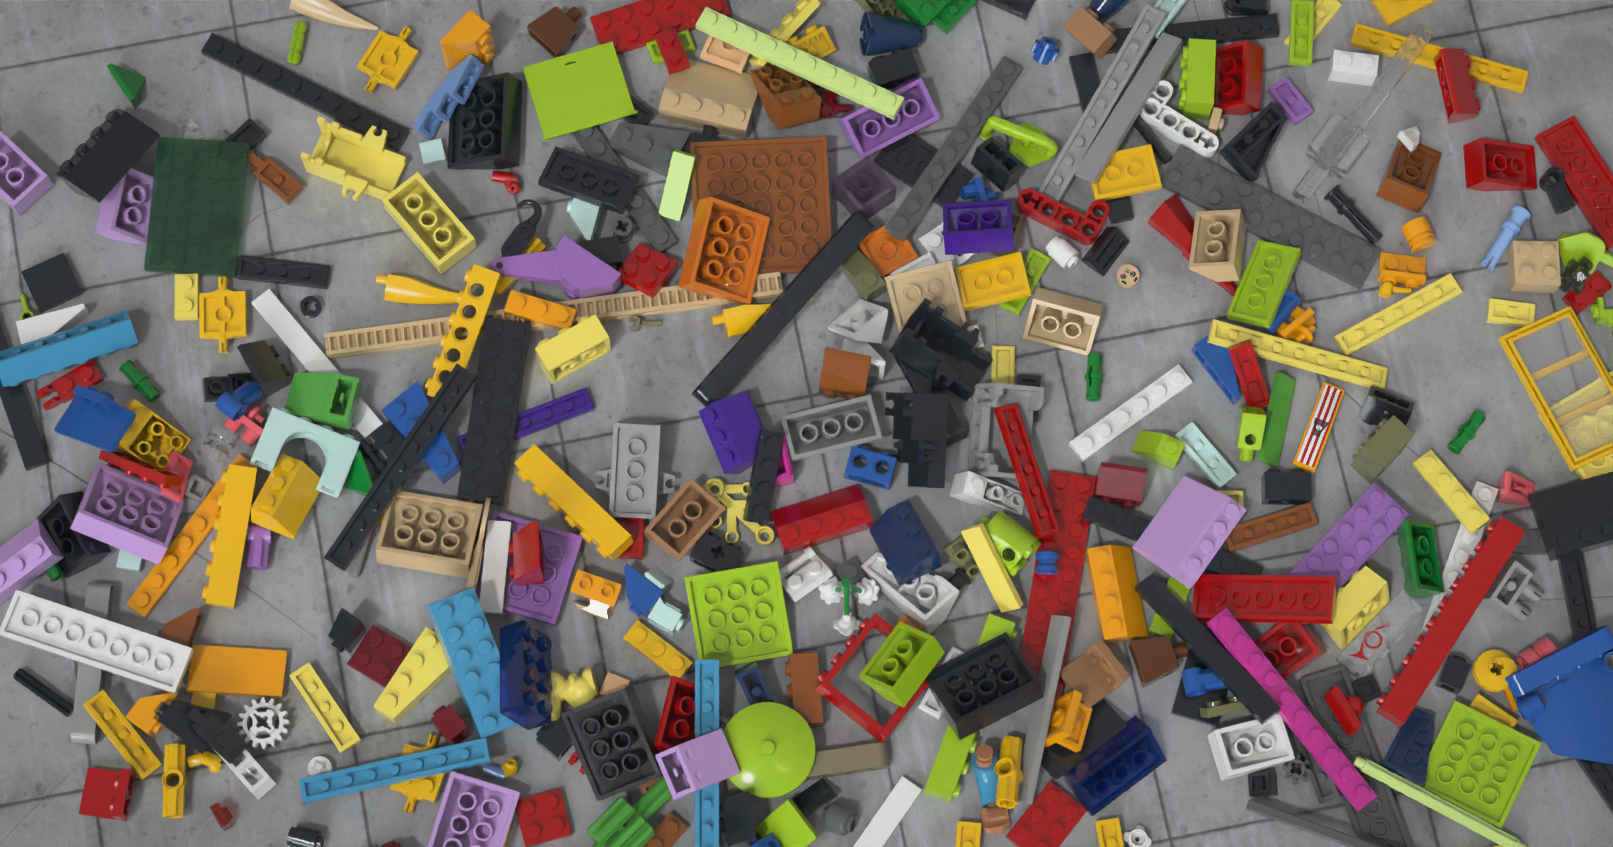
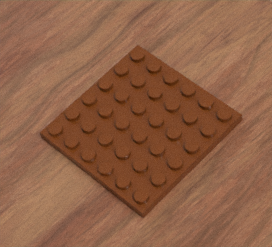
M827 137L690 142L691 154L697 155L692 172L693 217H695L698 200L710 196L770 217L757 275L780 272V275L799 274L832 237Z

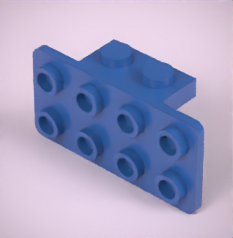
M77 385L72 392L76 395L54 430L60 435L107 452H113L128 428L132 425L136 414L129 409L120 407L113 401L115 397L104 390L100 393L92 386L85 388Z

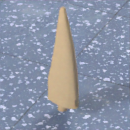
M291 0L289 9L323 22L357 29H379V27L345 11L331 0Z

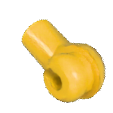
M205 751L203 754L196 753L187 756L190 768L204 764L213 773L220 771L222 768L220 757L209 751Z

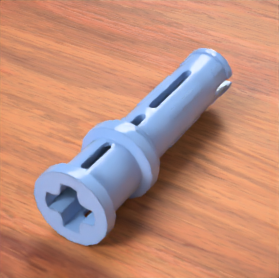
M1514 205L1512 207V214L1507 221L1502 223L1503 230L1485 258L1481 261V264L1486 267L1491 260L1487 269H1495L1496 264L1511 243L1513 237L1520 235L1522 225L1531 218V214L1525 208Z

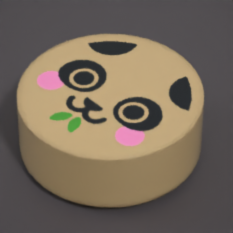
M1123 265L1117 271L1116 281L1123 288H1132L1138 283L1139 271L1133 265Z

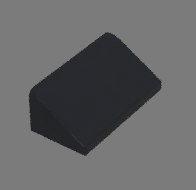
M1106 227L1081 261L1101 276H1104L1130 241L1116 227Z
M821 778L792 800L805 818H808L834 800L837 795L824 778Z

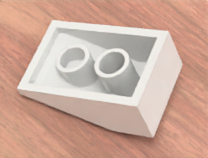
M1279 714L1274 715L1263 725L1256 719L1216 729L1207 735L1221 781L1250 774L1295 759L1283 719Z

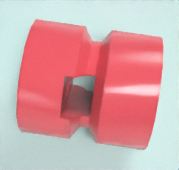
M1544 637L1533 644V649H1525L1516 658L1520 668L1523 669L1558 649L1549 639Z

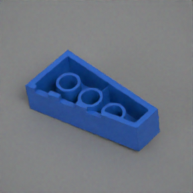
M416 381L384 407L382 412L384 417L405 440L429 405V402L419 382ZM441 430L422 458V461L444 485L461 471V467L443 430Z

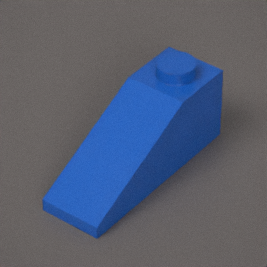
M1206 336L1194 345L1191 352L1232 405L1237 403L1240 394L1228 349L1207 343L1208 336Z

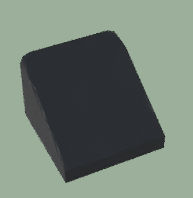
M1266 770L1248 774L1250 797L1278 795L1276 772Z

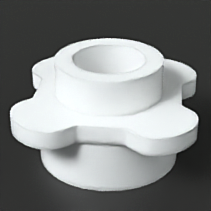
M1138 825L1134 830L1125 832L1123 835V840L1128 842L1130 847H1149L1151 845V839L1147 837L1143 826Z

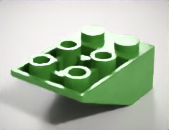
M294 373L284 409L288 410L293 416L309 418L312 423L351 430L362 391L360 379L338 373Z

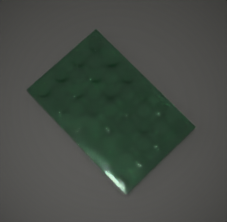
M169 137L158 138L144 263L145 272L236 278L250 149L249 143Z

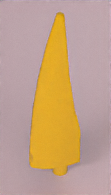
M389 273L388 276L377 274L376 283L386 285L385 301L421 305L456 303L459 292L445 290L410 276Z
M771 304L741 305L724 309L720 315L711 316L713 325L724 323L728 338L746 333Z

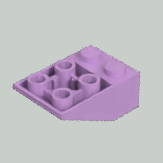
M722 728L655 755L673 801L740 773Z

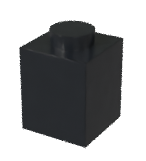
M1449 655L1443 663L1435 686L1457 695L1463 688L1471 664L1466 663V659L1457 655L1452 657Z

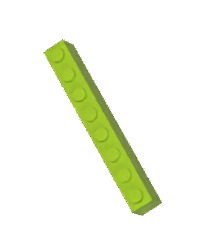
M989 613L977 647L1005 632L1014 643L1018 631L1014 630L1016 623ZM948 724L924 793L947 802H951L952 797H958L962 784L958 783L960 775H966L970 762L966 761L969 752L974 753L978 740L974 739L976 732L959 740Z

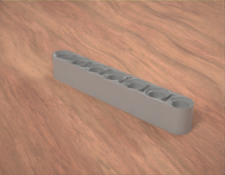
M88 583L84 612L111 621L114 585ZM78 662L71 742L77 744H97L100 727L83 707V704L101 690H104L106 671Z

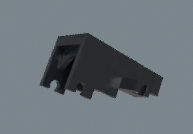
M924 298L907 319L889 352L930 377L933 384L939 383L942 385L941 389L944 391L948 389L967 401L974 394L975 385L978 384L985 369L992 361L974 349L980 330L975 328L972 333L968 332L967 328L970 323L965 322L961 327L942 315L944 309L939 306L936 309H932L930 307L932 302Z
M886 392V400H892L894 406L891 409L889 407L885 408V416H893V439H900L894 442V448H897L898 452L893 454V457L897 458V461L900 463H908V486L945 488L948 394Z

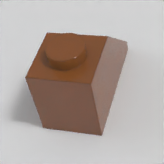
M194 608L165 623L163 630L160 629L158 631L157 637L192 648L203 613L200 609Z

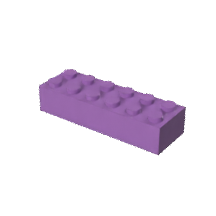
M1374 483L1287 576H1335L1337 579V592L1410 514Z

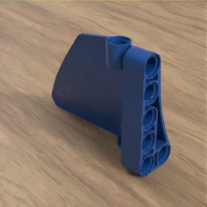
M1603 625L1505 678L1516 700L1515 704L1525 721L1528 720L1555 755L1613 764V668L1607 665V658L1613 655V632L1609 625Z

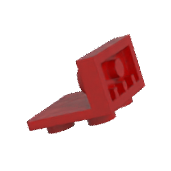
M89 767L79 814L127 822L136 774L130 769L121 768V771Z

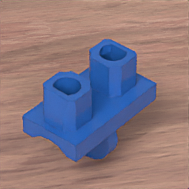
M981 177L974 178L971 183L962 186L959 191L963 200L972 199L973 202L1000 199L998 193H991L990 187L984 188Z

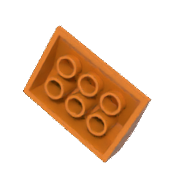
M711 196L698 200L678 287L697 294L750 305L770 217Z

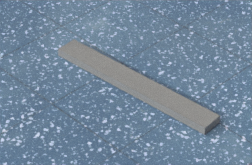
M1164 32L1161 33L1075 171L1076 177L1096 184L1183 45L1182 39Z
M1051 616L1038 677L1041 683L1043 698L1034 702L1021 758V770L1024 773V778L1019 784L1018 803L1033 804L1071 617Z

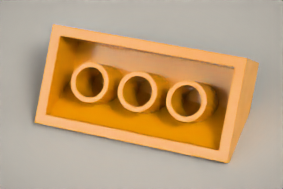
M1106 545L1087 548L1085 560L1100 639L1105 644H1113L1148 638L1141 596L1135 591L1138 581L1131 547Z

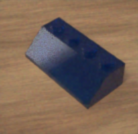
M1137 716L1132 717L1126 722L1127 726L1125 729L1063 775L1068 787L1091 816H1094L1167 761L1152 730Z

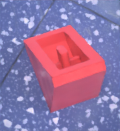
M1510 471L1505 472L1498 480L1497 503L1530 506L1527 496L1534 494L1535 483Z

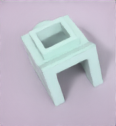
M660 597L648 616V623L671 636L674 635L675 631L680 632L686 622L682 617L680 609L669 603L664 604Z

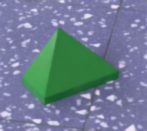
M110 63L107 67L133 107L137 108L146 77Z
M358 451L354 456L345 488L366 496L372 488L373 482L361 451Z

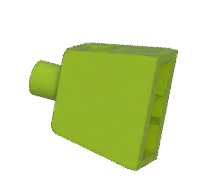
M1239 405L1235 444L1237 448H1240L1239 460L1252 462L1254 450H1261L1266 422V414L1263 408ZM1253 434L1250 439H1245L1247 435Z

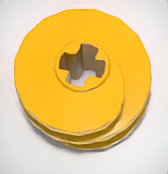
M1500 650L1483 652L1474 661L1472 668L1473 678L1477 685L1489 692H1501L1507 689L1508 685L1505 678L1517 672L1514 660ZM1491 668H1493V669L1497 668L1498 673L1496 674V672H1495V673L1492 674V672L1490 671V669H1491Z

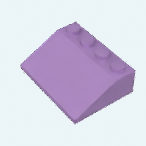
M98 462L70 529L159 565L169 546L186 498L177 503L160 493L159 487Z
M1183 476L1135 543L1133 549L1191 589L1247 509L1229 496Z
M451 771L427 847H504L520 792Z

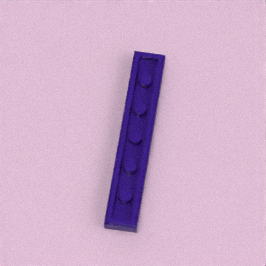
M585 387L518 413L513 441L595 410L587 388ZM467 433L456 437L463 455Z

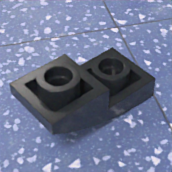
M251 373L203 378L204 402H217L219 397L226 391L232 393L247 381L252 382Z

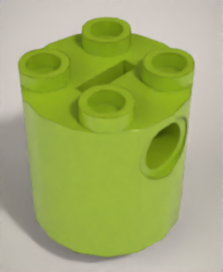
M1002 510L992 519L985 515L978 523L984 524L1009 576L1011 575L1012 577L1022 571L1028 563L1027 559L1042 544L1038 541L1037 537Z

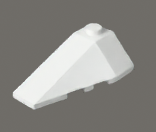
M876 552L860 566L870 579L876 580V585L880 587L889 599L927 634H930L945 621L959 595L957 588L936 574L935 576L925 574L899 586L885 559L879 552Z

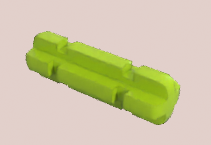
M296 21L294 24V32L289 48L290 52L287 58L288 62L294 65L300 64V54L303 51L305 41L304 35L307 31L306 23Z

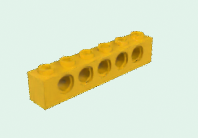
M476 264L473 265L472 269L468 268L464 278L467 285L465 290H460L456 303H459L457 312H452L448 322L449 325H452L449 334L444 333L440 346L444 347L441 356L436 355L432 368L436 369L433 378L428 377L425 385V390L428 391L427 396L433 398L443 384L440 381V375L444 371L451 372L456 364L467 370L501 277L500 273ZM475 285H482L484 287V293L479 297L471 294V289ZM468 306L476 309V315L470 319L463 315L464 309ZM459 328L468 330V337L465 340H458L455 334ZM454 349L460 352V359L456 362L449 361L448 353Z

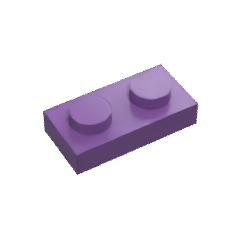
M1287 76L1268 89L1267 92L1294 126L1313 114L1314 110Z

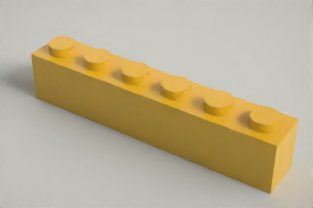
M535 444L514 462L517 468V476L523 482L528 480L533 485L532 490L540 498L544 495L549 500L548 505L556 513L562 512L565 515L563 519L572 528L576 526L581 531L579 534L587 543L592 541L597 546V552L604 559L609 557L614 562L634 543L631 535Z
M229 464L228 470L223 469L221 483L226 485L224 493L220 492L217 506L222 508L220 516H215L213 529L218 530L217 538H212L210 552L214 553L213 561H208L206 576H210L209 585H204L202 599H206V605L234 609L257 468Z

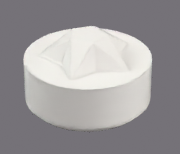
M323 756L314 757L308 764L310 776L332 772L333 770L331 762Z

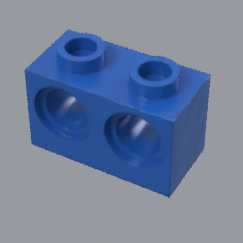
M852 446L844 478L889 490L897 458H894L891 453L884 451L880 453L872 452L866 446ZM856 459H863L866 465L864 467H857L853 462ZM885 465L889 470L886 473H879L876 467Z

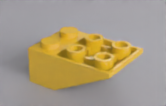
M129 399L123 407L136 414L132 425L128 428L117 446L118 449L129 456L165 470L170 453L177 451L182 454L192 440L136 399Z

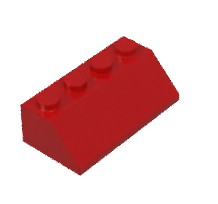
M858 484L770 511L783 555L803 550L808 546L813 547L858 533L873 526V519L867 501Z

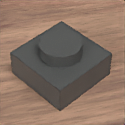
M855 557L834 568L840 581L845 578L849 579L851 587L862 581L863 578H866Z

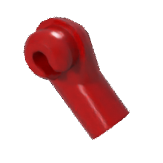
M493 171L492 182L504 183L510 194H518L521 191V183L515 174Z

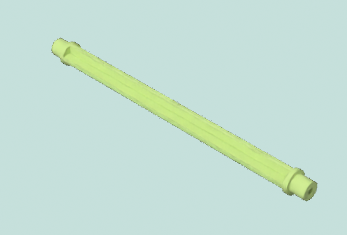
M1356 756L1352 763L1361 772L1387 784L1389 787L1503 847H1528L1521 843L1520 839L1495 828L1484 820L1388 771L1367 758L1363 759Z

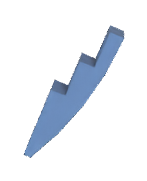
M469 54L435 91L421 112L413 129L424 138L432 140L440 122L449 121L458 103L465 105L484 65L473 55Z

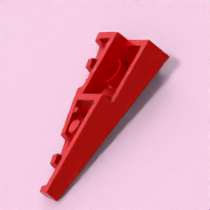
M1174 194L1164 201L1149 218L1148 224L1183 252L1182 256L1190 261L1195 222L1179 197ZM1214 281L1234 297L1238 288L1234 281Z

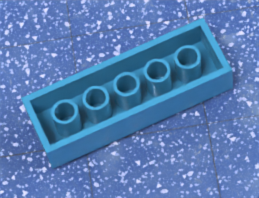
M469 587L425 605L476 737L482 739L526 721L474 587Z

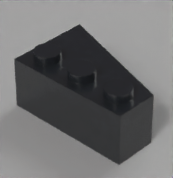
M1271 101L1218 153L1242 178L1254 182L1287 117Z

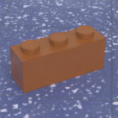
M818 652L789 654V661L785 662L786 676L791 678V685H787V698L792 699V709L805 719L810 728L823 727L821 694L815 690L819 685L817 681L819 677Z

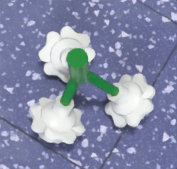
M832 577L818 586L820 599L825 600L827 605L839 603L840 597H844V612L839 619L834 620L833 628L839 630L840 634L849 636L854 634L856 630H860L858 627L861 621L852 616V613L849 611V595L851 592H854L855 597L859 598V604L871 606L873 601L878 600V592L880 590V587L876 585V580L863 578L862 582H858L856 584L857 588L851 587V582L847 578L838 581L837 577Z

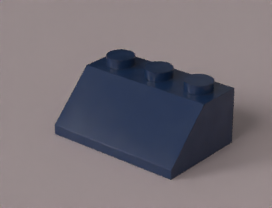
M909 499L888 508L869 529L872 538L899 586L942 567L940 554Z

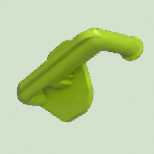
M991 116L980 132V138L984 141L991 136L993 137V129L1012 136L1013 139L1009 152L1027 167H1033L1051 160L1058 152L1057 144L1049 139L1041 128L1029 123L1016 125L999 117Z
M1589 232L1577 234L1562 233L1558 237L1559 253L1567 270L1579 276H1588L1592 274L1599 261L1613 267V254L1605 250L1606 246L1601 238Z

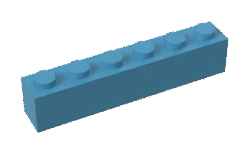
M125 310L0 351V379L3 387L16 386L30 378L37 379L52 371H62L67 366L86 363L89 359L97 356L104 357L113 351L131 348L134 344L138 343L128 311Z

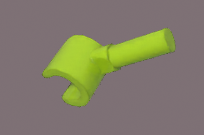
M21 294L20 299L23 312L20 315V319H25L27 315L35 317L28 307L26 295Z

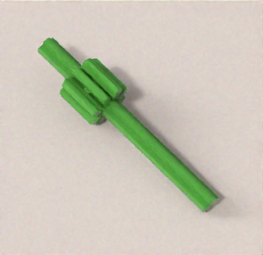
M662 776L633 806L623 798L618 797L587 828L589 836L595 841L591 847H643L655 836V831L646 821L672 797L664 777Z

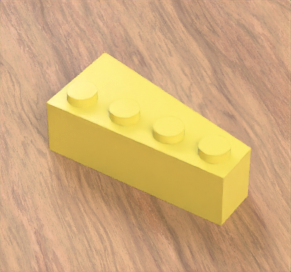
M425 627L373 706L376 712L396 724L426 694L430 693L441 680L451 673L436 632Z

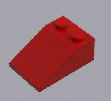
M1479 138L1463 145L1466 189L1479 191L1537 189L1534 146Z
M533 521L513 534V541L509 542V555H514V564H510V579L514 578L516 585L544 584L543 538L538 521Z
M1279 623L1254 641L1284 680L1296 674L1327 652L1307 623Z

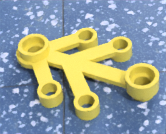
M719 478L707 480L703 489L727 507L725 542L728 545L730 542L737 544L739 541V535L736 532V517L755 534L759 545L769 546L772 544L774 532L770 527H761L758 523L743 520L746 500H732L727 495L741 493L744 497H747L748 493H745L743 489L749 486L750 482L725 484ZM712 487L719 488V492L716 494L712 493L710 490ZM720 516L717 518L720 521L719 524L711 525V529L717 530L722 526V518ZM733 534L736 536V539L729 541L727 537ZM762 534H767L769 539L763 541L760 537Z

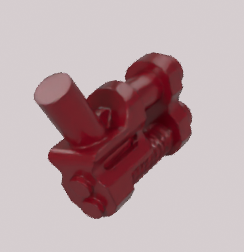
M806 80L817 94L820 95L817 89L821 86ZM823 88L825 96H821L820 119L836 118L837 112L846 113L852 110V104L837 103L838 94Z

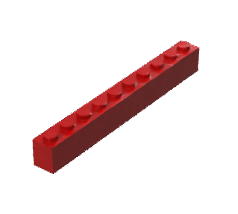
M1502 516L1497 522L1491 521L1485 531L1488 533L1485 541L1479 540L1473 550L1476 552V555L1473 559L1468 558L1461 568L1464 574L1461 578L1456 577L1449 587L1452 590L1450 596L1442 598L1437 606L1440 609L1437 616L1432 615L1425 625L1428 628L1424 636L1420 634L1414 642L1415 651L1412 655L1408 653L1400 664L1404 667L1400 674L1395 673L1388 683L1392 686L1389 692H1383L1376 702L1379 705L1376 713L1399 728L1406 722L1526 532Z

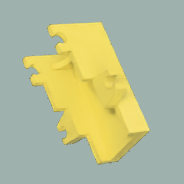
M318 116L317 122L321 135L311 157L309 154L301 153V159L306 172L343 185V197L347 198L348 192L355 191L352 198L357 202L364 193L382 200L397 188L408 163L405 156L385 149L388 136L386 130L382 129V134L375 136L374 134L378 130L377 127L372 125L365 136L362 137L361 134L342 128L339 123L333 121L329 123L325 118Z

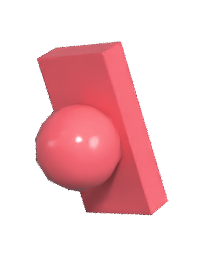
M177 451L171 452L165 470L182 476L181 486L171 485L170 489L160 488V493L177 503L183 501L193 461Z

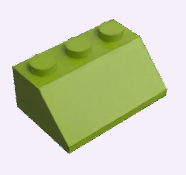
M899 621L859 674V678L886 700L904 708L945 652L934 636Z

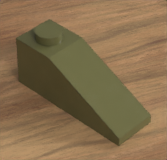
M855 248L839 267L860 297L870 302L885 292L886 283L874 266Z

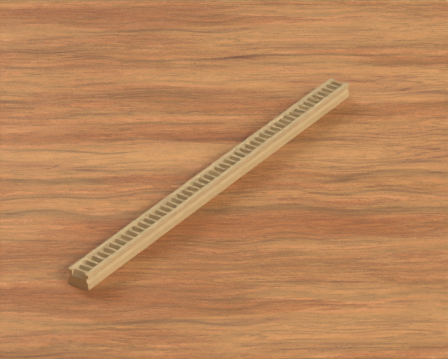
M780 272L757 275L751 302L773 300L782 293ZM678 285L661 288L654 298L640 291L554 302L577 309L573 326L577 325L581 318L585 316L591 317L595 314L600 323L626 320L632 315L640 318L742 304L697 294L682 289ZM504 309L488 311L486 316L530 323L531 332L555 329L505 314ZM476 313L463 315L464 317L470 319L473 318L476 315ZM450 316L324 333L326 356L331 360L440 345L444 333L449 334L452 326L448 324ZM483 324V327H482V330H481V333H480V335H479L478 340H479V339H482L483 330H484V324ZM459 328L455 334L458 340H465L468 337V330Z

